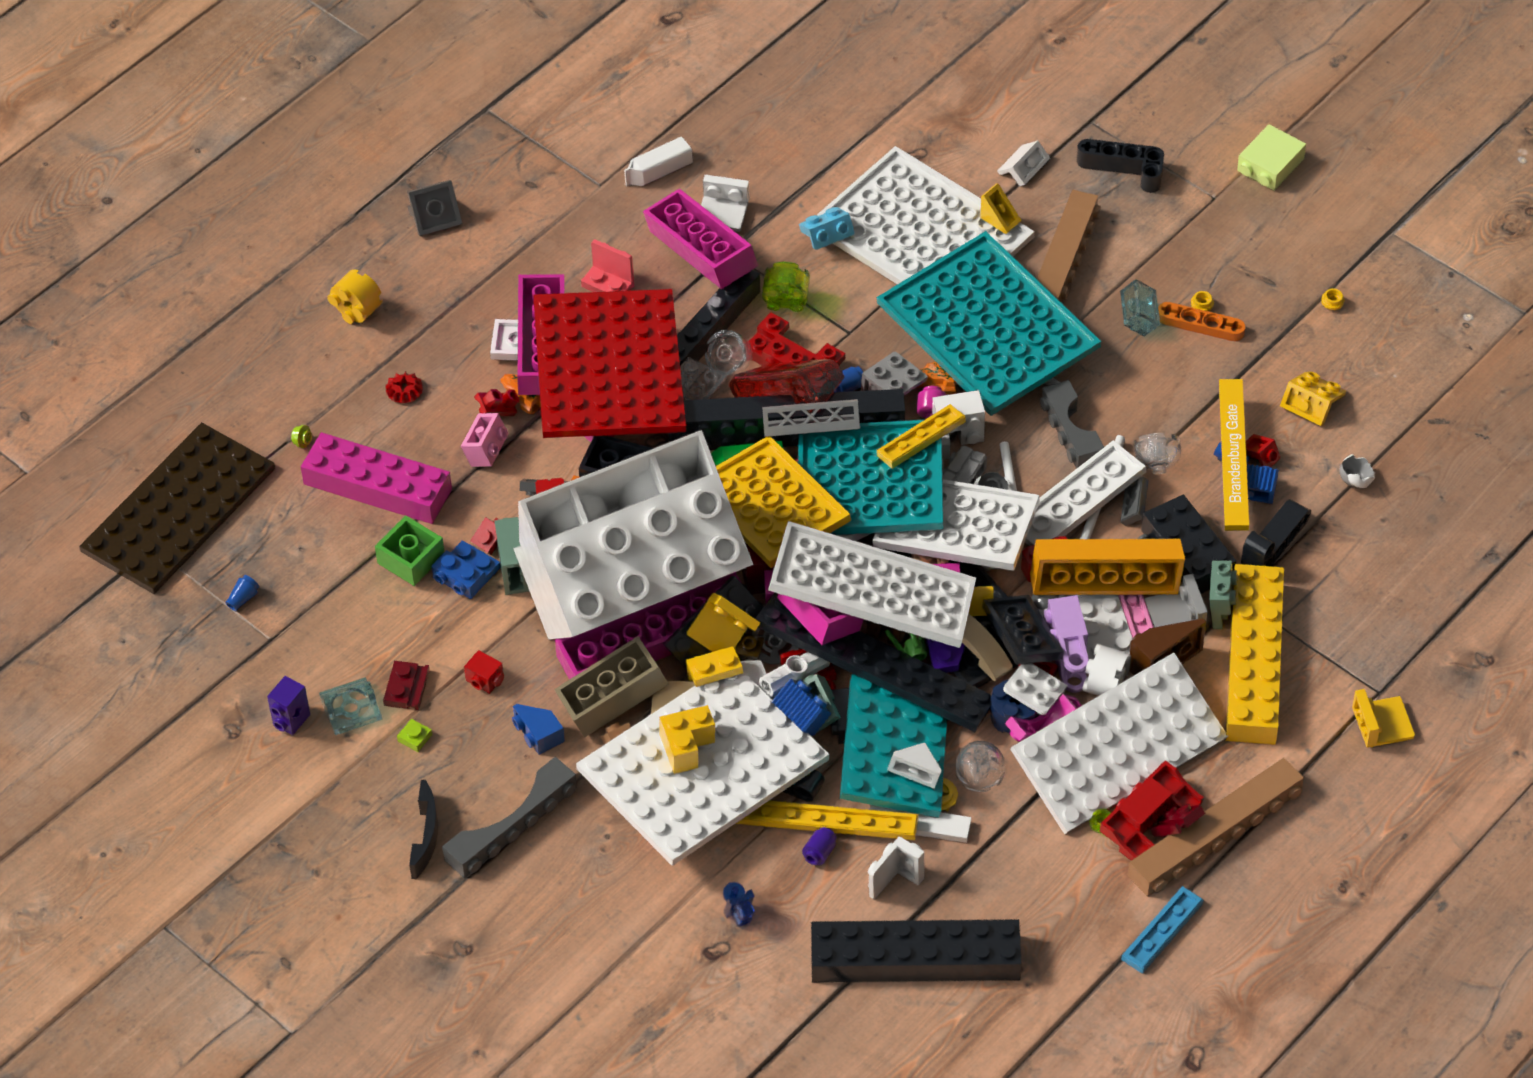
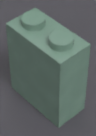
M519 518L494 520L505 595L529 592L528 585L513 549L521 546L519 542Z

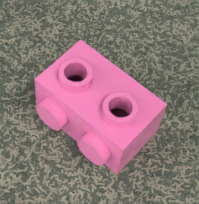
M478 414L467 433L461 448L471 467L492 466L507 439L508 431L499 414Z

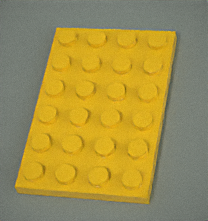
M770 436L765 437L716 466L744 541L770 568L776 564L788 521L826 533H831L851 521L850 513Z

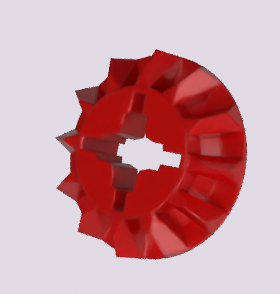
M406 371L402 375L396 373L395 377L389 378L388 383L385 385L387 396L397 403L412 402L423 391L421 378H417L415 373L409 375ZM404 383H406L407 386L405 387L404 392H402L401 387Z

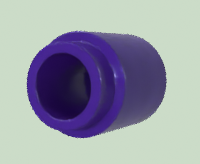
M821 827L812 834L802 849V854L809 864L822 865L836 846L837 837L835 833L828 828Z

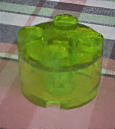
M777 262L773 264L772 268L769 269L767 267L765 269L762 298L767 303V308L772 311H778L780 308H790L794 312L802 311L808 300L809 271L807 269L805 271L799 269V265L793 262Z

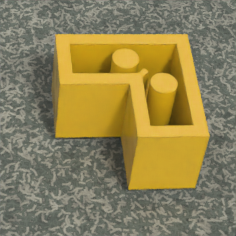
M708 705L659 717L660 738L674 774L697 769V747L715 743V722Z

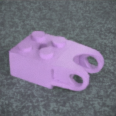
M1078 596L1048 599V609L1044 610V618L1051 634H1054L1064 651L1063 660H1055L1056 665H1058L1061 682L1068 685L1067 691L1080 692L1086 679L1088 632ZM1077 677L1081 680V683L1073 686L1068 683V679Z

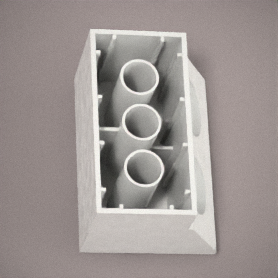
M702 430L518 501L519 542L521 546L513 549L548 639L574 637L753 565Z

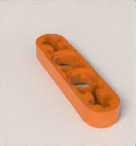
M1164 302L1158 306L1157 319L1164 325L1229 341H1240L1244 337L1245 323L1238 318L1172 302ZM1192 316L1196 320L1193 322H1188L1184 319V317ZM1213 321L1216 322L1218 326L1209 327L1208 325H1206V323Z

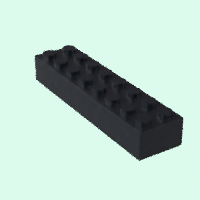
M1019 919L811 922L812 983L1021 980L1022 964Z

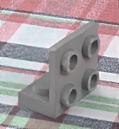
M893 352L862 373L860 391L903 389L904 395L925 382L927 375L900 354Z
M1193 574L1183 576V584L1179 587L1178 594H1162L1145 598L1154 627L1202 618L1205 621L1207 620V609Z

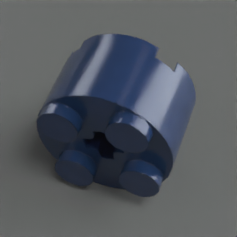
M1008 680L994 686L991 696V722L1002 733L1003 731L1011 732L1005 724L1011 716L1024 720H1031L1040 716L1038 712L1004 692L1003 688Z

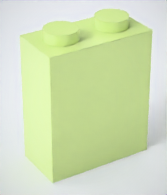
M1268 124L1239 155L1237 171L1275 191L1304 160L1306 143Z

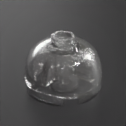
M721 330L709 339L707 343L709 347L708 352H705L707 366L713 373L732 377L743 373L749 367L752 360V349L750 342L745 336L735 331Z
M1164 433L1140 436L1139 442L1133 441L1136 459L1144 464L1147 470H1151L1153 474L1166 473V470L1176 465L1181 457L1182 448L1179 436L1171 434L1172 438H1165Z
M974 741L960 750L956 759V777L962 781V785L965 788L975 792H986L991 790V787L996 784L998 786L1002 783L1005 776V759L1001 750L994 744L987 741Z

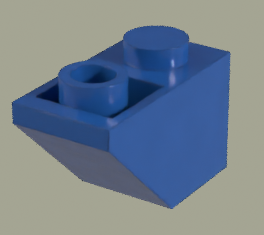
M520 704L513 706L514 717H512V722L518 731L522 730L525 734L524 739L530 748L534 747L539 755L565 742L563 726L551 710Z

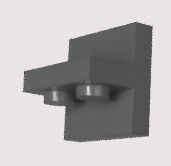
M451 180L407 191L410 205L407 206L408 211L414 217L419 236L463 224Z

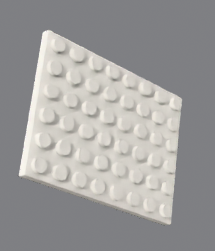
M896 146L817 214V216L826 213L827 209L838 207L848 212L855 233L833 244L896 284L901 283L985 231L1012 256H1015L1034 238L1035 232L1020 222L1008 233L1001 232L980 218L981 198Z
M743 672V674L702 686L692 687L577 762L576 767L612 806L673 866L829 760V753L808 733L802 732L798 726L772 703V699ZM708 705L715 722V743L697 747V769L674 774L660 738L659 717Z

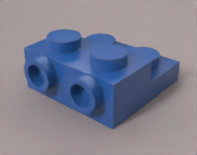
M462 540L451 552L446 550L432 565L433 578L438 583L449 586L458 595H464L472 599L501 568L498 560Z

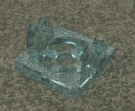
M366 677L319 693L320 700L335 735L382 720L374 690L371 687L370 681L367 682ZM353 691L359 692L367 698L358 701L352 699L349 693ZM338 696H342L343 703L341 707L334 709L333 701ZM350 703L358 706L354 712H346L344 707ZM369 706L364 715L359 717L358 714L361 708ZM344 715L351 717V720L341 719L337 716Z

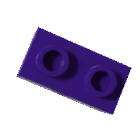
M284 676L267 696L272 723L281 732L286 731L294 735L311 715L305 686L287 676Z

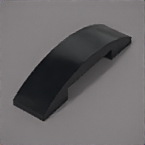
M421 780L418 797L420 815H426L422 844H412L409 863L411 879H417L427 867L434 853L438 837L435 800L426 780Z

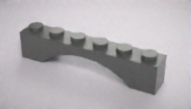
M555 756L537 771L531 792L518 809L493 825L458 833L442 846L444 860L464 879L471 873L477 872L483 863L497 856L504 846L509 842H514L528 827H533L539 818L553 811L564 798L573 795L577 789L576 774Z

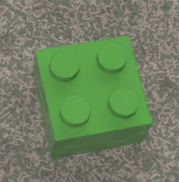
M406 515L375 545L377 564L413 586L432 569V565L445 552L441 536Z

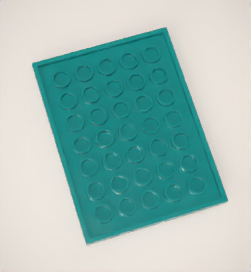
M987 231L877 297V304L966 392L979 390L984 410L990 416L1101 348V341Z

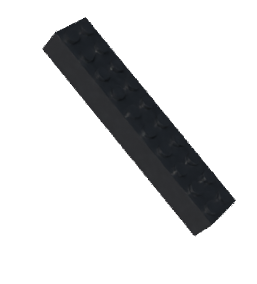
M903 389L684 400L686 432L669 433V442L702 430L710 451L723 446L757 443L765 438L762 407L858 399L860 423L905 421ZM853 406L843 407L838 414H854ZM824 408L819 409L814 416H831L832 413ZM800 410L795 411L790 418H807L808 415ZM778 412L768 413V421L784 419ZM799 434L770 436L775 441H782L783 447L799 446Z

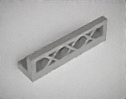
M858 399L762 407L765 437L860 429ZM853 406L854 414H838L843 407ZM824 408L832 413L831 416H814L819 409ZM800 410L808 415L807 418H790L795 411ZM778 412L784 417L783 420L768 421V413Z

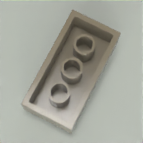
M637 636L554 690L585 738L669 683Z

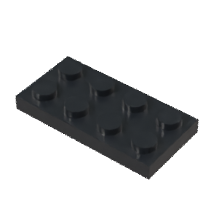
M731 576L715 592V594L724 597L754 619L763 609L761 604L735 576ZM706 602L663 643L686 670L687 659L712 652L687 635V631Z
M1030 595L983 599L982 608L1016 665L1063 660V649L1054 634H1051L1049 626Z

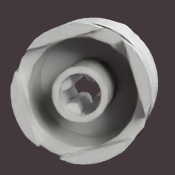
M1097 644L1093 654L1094 660L1089 659L1085 673H1088L1089 677H1086L1082 691L1100 696L1122 683L1125 676H1128L1131 655Z

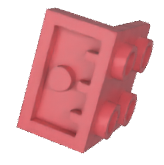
M594 239L591 242L593 267L581 280V287L592 292L631 291L634 287L632 256L625 251H620L609 246L607 243Z

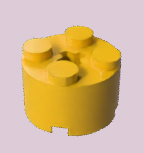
M356 269L350 270L331 288L330 294L327 296L329 303L338 309L342 314V318L349 324L363 322L383 303V299L380 300L379 297L382 293L376 282L367 274L363 276L357 274L359 270Z

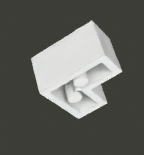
M979 390L933 397V414L951 404L966 416V422L950 432H958L961 445L984 442L985 410Z

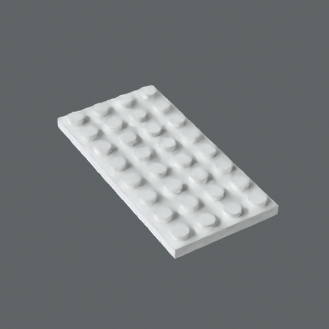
M788 521L768 590L960 648L976 577Z
M1172 653L1012 746L1010 750L1065 835L1117 804L1123 797L1127 798L1132 793L1134 786L1138 782H1143L1165 760L1177 768L1225 740L1228 736L1175 653Z

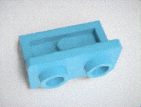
M838 207L829 208L822 215H813L806 218V221L799 224L800 231L810 237L813 249L818 250L854 235V228L848 212Z

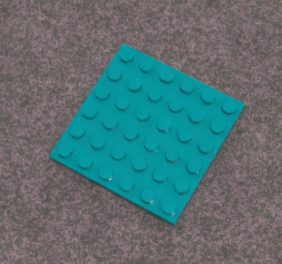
M924 420L860 423V429L799 434L798 464L851 516L850 522L830 534L844 535L944 529L942 438L893 469L877 457L876 450Z

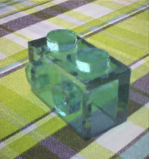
M1135 279L1120 291L1124 326L1145 337L1160 325L1155 289Z

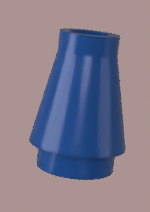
M248 575L238 578L225 604L233 611H237L258 593L259 584Z

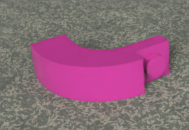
M1063 694L1045 715H1040L1031 720L1011 716L1005 724L1011 730L1010 735L1017 742H1021L1081 707L1082 704L1076 697Z

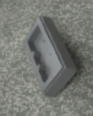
M1144 476L1138 478L1125 488L1120 521L1125 526L1141 520L1145 512L1149 480Z

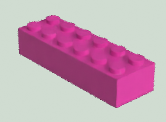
M680 188L643 211L650 232L720 289L730 285L758 266L752 245Z
M564 274L518 275V395H540L533 294L565 293Z
M322 432L300 467L304 485L397 514L406 515L430 524L434 523L452 491L449 471Z

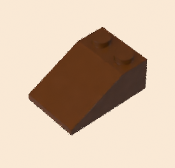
M1203 618L1153 627L1142 634H1136L1132 638L1130 645L1131 664L1129 671L1136 675L1172 653H1175L1181 664H1184L1203 650L1206 621Z

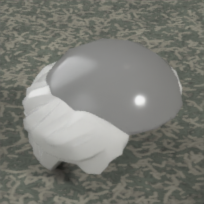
M1351 454L1340 465L1339 474L1342 480L1349 486L1367 488L1375 479V472L1371 464L1364 457L1356 458Z

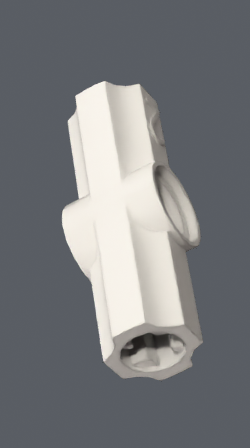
M809 652L801 656L793 655L787 659L786 664L760 677L759 684L768 696L773 697L780 692L790 678L796 681L804 680L807 676L828 667L830 662Z

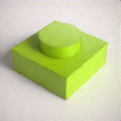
M411 719L397 735V740L401 744L419 752L432 736V729Z

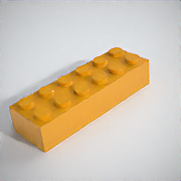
M1036 539L1030 571L1033 594H1178L1185 556L1181 539Z

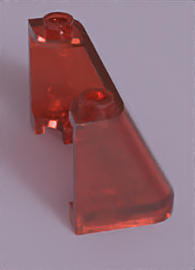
M830 359L772 363L735 374L729 382V387L734 397L791 394L795 403H800L801 401L805 403H819L828 401L845 376L839 365Z

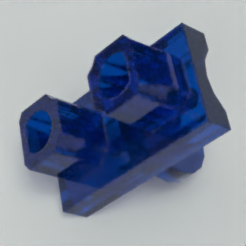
M737 882L728 883L724 887L722 894L723 899L727 902L723 912L726 918L732 916L737 927H741L752 922L751 916L755 914L752 901L755 895L752 889L748 890L745 894L744 887Z

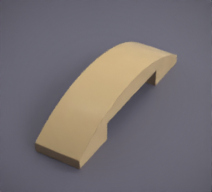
M968 613L962 643L980 659L978 666L995 682L1012 670L1013 666L993 636Z

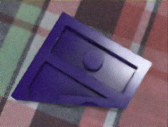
M925 638L931 665L934 669H940L945 673L959 671L961 658L966 648L963 643L958 648Z

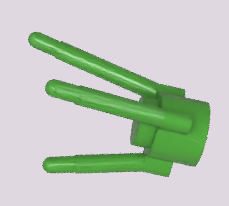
M885 630V634L898 650L920 661L927 657L928 650L923 637L919 636L918 639L915 634L910 633L911 638L905 642V647L903 648L889 630Z

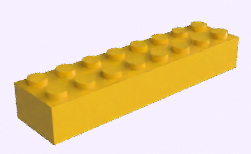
M1235 564L1234 570H1237V585H1233L1232 590H1236V605H1232L1226 718V735L1228 737L1225 741L1276 745L1279 720L1284 568Z

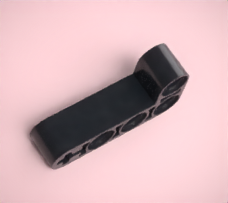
M1084 139L1077 145V164L1084 169L1141 175L1140 185L1142 190L1154 193L1161 186L1164 151L1155 146Z
M1288 499L1260 534L1252 531L1248 535L1243 545L1241 564L1272 567L1306 525L1310 518L1311 510Z

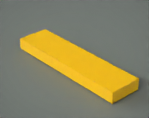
M949 404L876 450L877 457L893 469L964 424L966 416Z

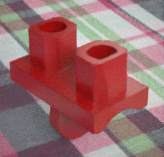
M491 389L488 393L478 392L474 396L475 400L480 403L479 412L481 414L498 413L499 416H514L518 413L515 405L520 399L515 390L508 389L505 393H501L497 389Z

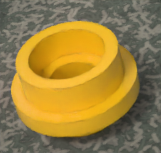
M1332 288L1322 295L1321 302L1329 310H1338L1343 307L1345 298L1340 290Z
M1206 291L1195 293L1191 299L1192 308L1210 311L1214 306L1211 294Z

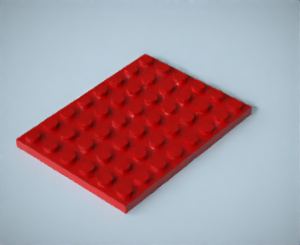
M672 289L533 294L543 438L686 432Z

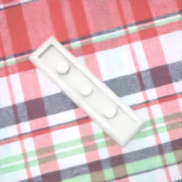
M870 806V810L916 814L880 806ZM940 813L939 818L918 814L919 821L916 835L967 843L971 817Z

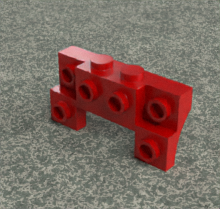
M770 312L757 326V333L743 346L744 356L810 393H823L828 387L831 376L834 375L838 367L846 359V353L828 343L817 354L812 353L785 338L783 335L789 329V322Z
M1165 760L1143 782H1138L1127 798L1123 797L1117 803L1115 810L1100 823V832L1119 845V852L1132 861L1155 845L1143 834L1163 816L1164 811L1173 806L1180 808L1186 804L1190 806L1201 805L1204 797L1186 782L1176 767Z

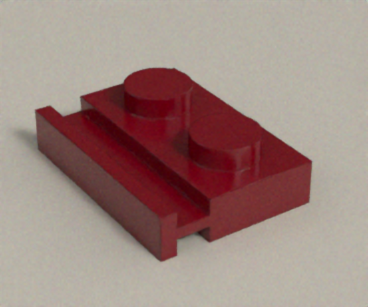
M394 660L383 698L384 706L403 709L411 707L419 711L430 672L429 665L424 667L419 666L417 663Z
M1186 804L1180 808L1173 806L1163 812L1164 817L1157 821L1158 826H1151L1148 829L1153 837L1180 834L1182 832L1180 828L1189 827L1202 817L1205 811L1201 805L1190 806Z

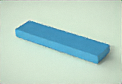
M1182 886L1123 953L1121 960L1143 974L1199 910L1204 900Z

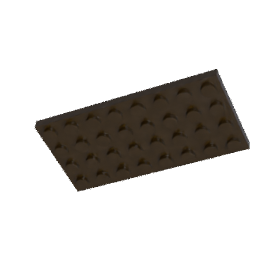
M201 422L79 546L80 551L143 589L155 594L276 469L275 463Z

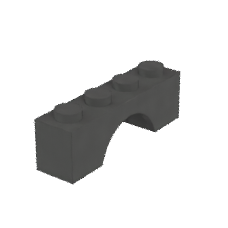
M1067 380L1043 387L1040 404L1043 411H1047L1051 427L1056 428L1058 440L1062 446H1065L1069 462L1074 463L1077 469L1103 449L1104 445L1096 431L1080 429L1070 421L1069 418L1077 412L1078 396L1070 381Z

